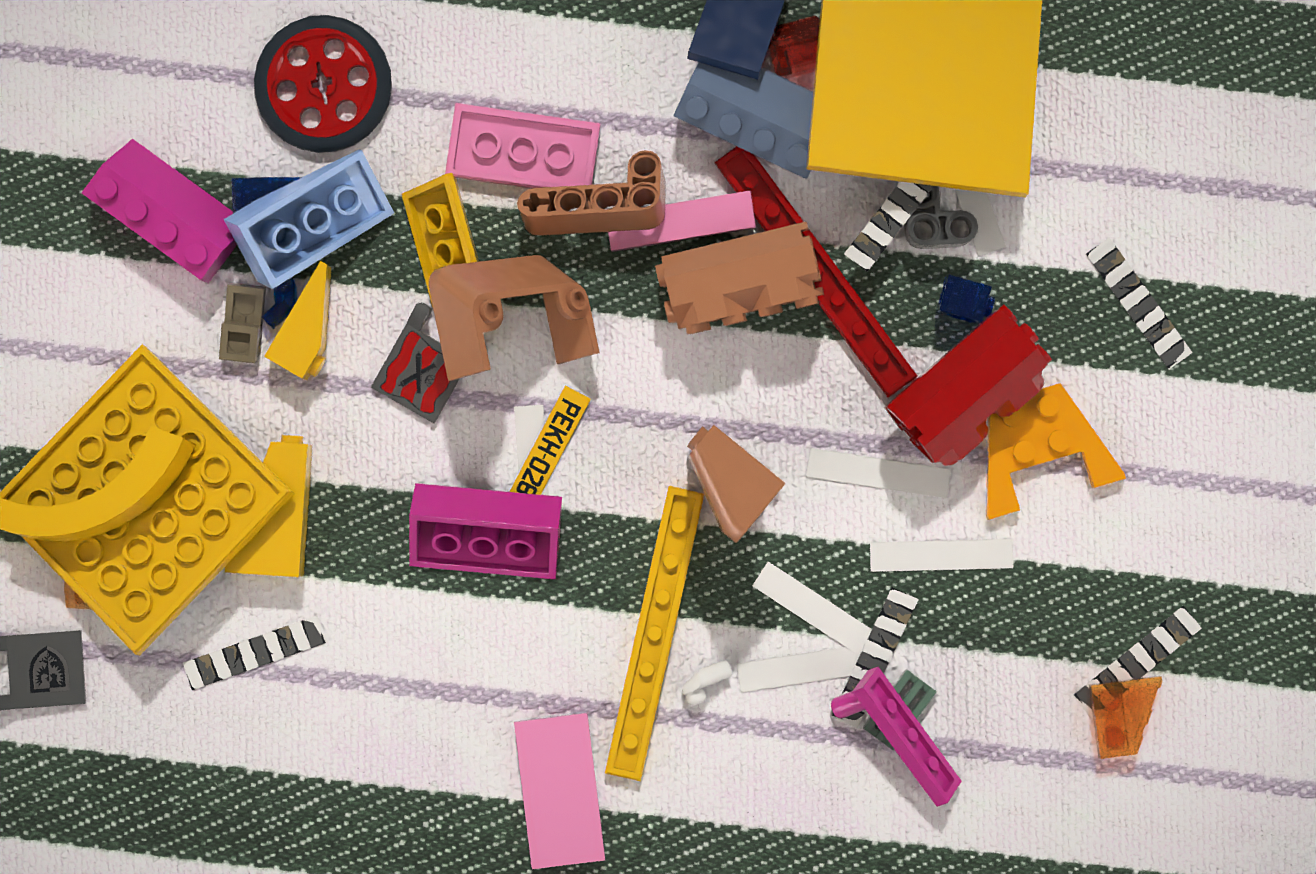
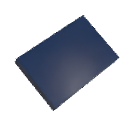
M707 0L691 42L687 59L758 80L786 0Z

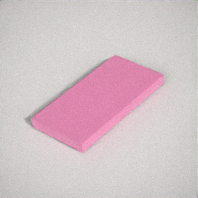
M455 103L445 174L453 173L455 178L529 189L592 185L601 125L594 122Z
M588 712L515 721V735L532 869L604 861L605 852Z

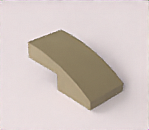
M229 283L227 285L225 319L221 324L219 359L246 363L257 362L266 287Z

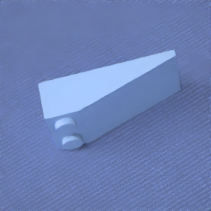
M359 149L253 201L225 218L224 222L257 282L274 289L394 214V211L363 151Z

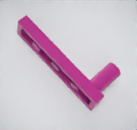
M879 667L868 670L853 691L832 699L831 709L834 715L840 719L866 710L936 807L947 804L962 782Z

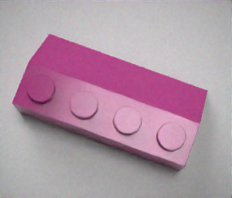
M131 139L106 160L82 191L84 196L205 283L209 284L237 246L224 222V219L234 214V212L134 139Z
M415 483L409 514V566L556 579L562 497Z

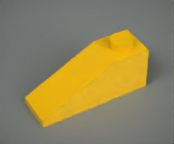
M322 261L318 264L264 355L267 359L304 380H308L310 375L316 377L326 361V358L322 355L326 350L331 267Z

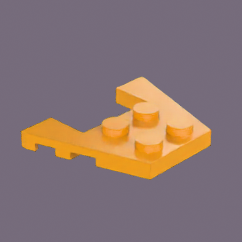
M1061 383L1042 388L1024 406L1008 417H999L996 413L988 417L987 506L985 513L987 520L1020 511L1010 473L1078 452L1082 453L1092 488L1126 479L1123 470Z

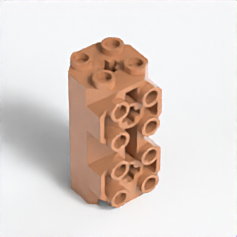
M807 221L661 256L662 264L655 265L660 287H667L670 300L664 302L668 322L672 324L677 323L678 329L686 328L687 334H695L711 330L710 322L722 320L723 326L747 321L746 313L754 311L759 312V317H766L782 313L781 305L795 302L797 309L819 304L817 296L824 295L823 287L815 288L814 282L821 281L812 238L810 236L803 237L802 232L809 230Z

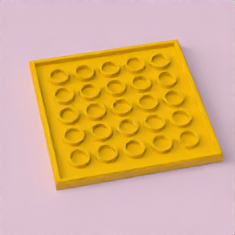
M822 0L806 169L1026 198L1029 194L1042 0Z
M143 344L0 492L1 498L31 506L61 505L89 496L111 482L126 468L141 447L150 426L180 436L196 444L188 462L168 490L151 507L120 527L100 535L69 541H44L21 536L135 655L139 656L295 494Z

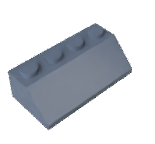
M698 63L677 106L674 117L805 179L808 178L811 170L806 169L813 91L763 67L757 80Z

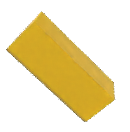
M453 173L444 174L401 194L430 300L429 278L434 270L447 265L479 262L458 183Z

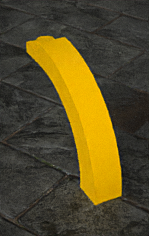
M150 426L141 447L126 468L111 482L89 496L53 506L19 504L0 497V529L31 539L69 541L100 535L118 528L151 507L168 490L188 462L196 444L180 436Z

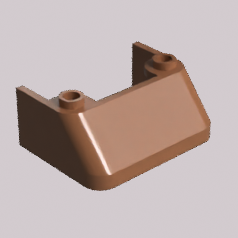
M532 255L447 265L434 270L430 275L429 291L448 381L491 370L483 333L496 330L503 321L501 299L543 294L557 364L600 353L586 291L543 256Z

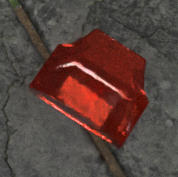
M816 15L777 26L776 34L768 50L776 75L788 79L815 72L820 19Z

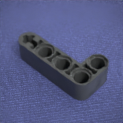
M934 186L929 192L930 200L927 203H920L904 224L907 242L917 249L964 246L978 232L977 219L968 211H940L938 186ZM953 220H962L968 225L969 232L967 237L957 238L952 234L950 226ZM926 222L932 228V237L929 240L917 238L913 231L915 223Z

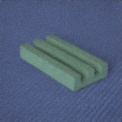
M906 669L893 687L899 694L908 680L914 683L902 699L907 707L920 689L925 691L911 711L917 719L937 691ZM870 717L863 726V729L891 750H894L881 730L879 731L874 727L876 723Z

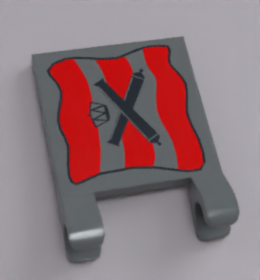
M417 303L371 388L428 421L435 423L460 379L448 381L440 342L420 331L429 318L432 308L425 303Z

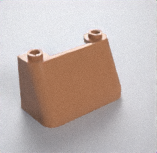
M715 425L709 431L702 426L688 443L687 447L692 450L688 458L721 532L737 543L786 483Z

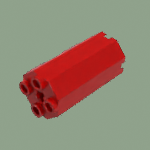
M1004 304L884 407L899 429L906 432L913 445L931 463L941 462L943 465L948 466L954 465L963 459L987 436L988 426L986 425V420L991 414L996 413L999 417L1012 415L1039 393L1044 386L1042 371L1052 359L1039 344H1034L1039 340L1035 332L1026 323L1019 327L1016 323L1018 321L1017 318Z

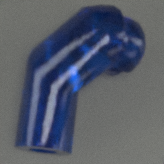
M293 278L288 279L273 289L275 304L261 316L273 330L288 317L298 300L297 285Z

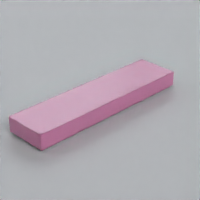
M751 191L666 204L664 220L656 228L608 232L611 251L756 228Z

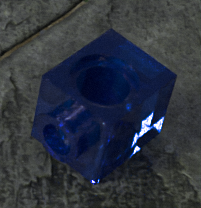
M948 275L945 277L935 313L978 325L983 321V317L987 318L992 313L995 297L990 296L992 286Z

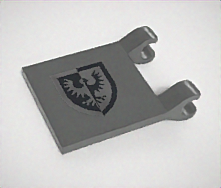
M82 630L0 636V651H7L10 694L0 695V711L86 704Z

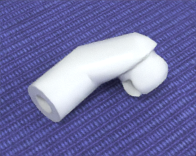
M723 660L704 667L694 674L683 685L682 693L686 694L687 703L694 705L705 701L706 693L703 690L704 687L732 677L729 663Z

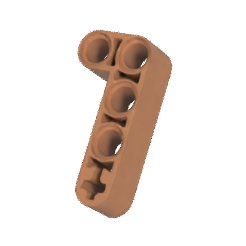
M644 150L635 153L630 158L627 183L532 188L520 195L517 205L526 230L533 235L649 230L656 228L664 220L666 181L658 155L652 151ZM651 204V205L648 206V207H644V208L642 207L643 205ZM614 206V207L611 208V209H607V210L605 209V208H607V207ZM578 208L575 211L569 212L571 209Z

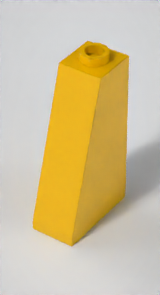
M281 435V442H270L263 463L295 494L225 566L226 573L287 577L304 576L313 445L303 444V436Z

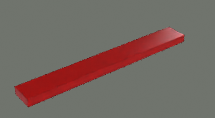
M736 146L714 162L736 193L751 191L755 220L764 232L804 222L754 154ZM810 229L802 232L803 237L810 236L812 238L821 281L814 282L815 288L823 287L824 295L817 296L818 305L886 397H891L918 377V375Z

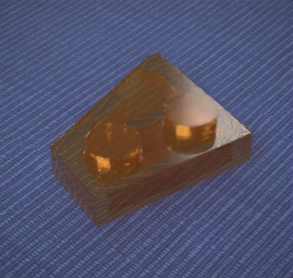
M1162 676L1089 684L1098 758L1104 759L1138 754L1143 740L1144 728L1148 724L1153 711L1151 708L1157 690L1162 685Z

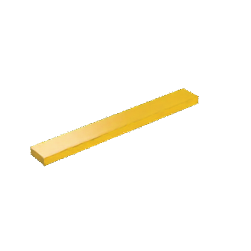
M673 486L668 487L605 774L641 781L704 493Z

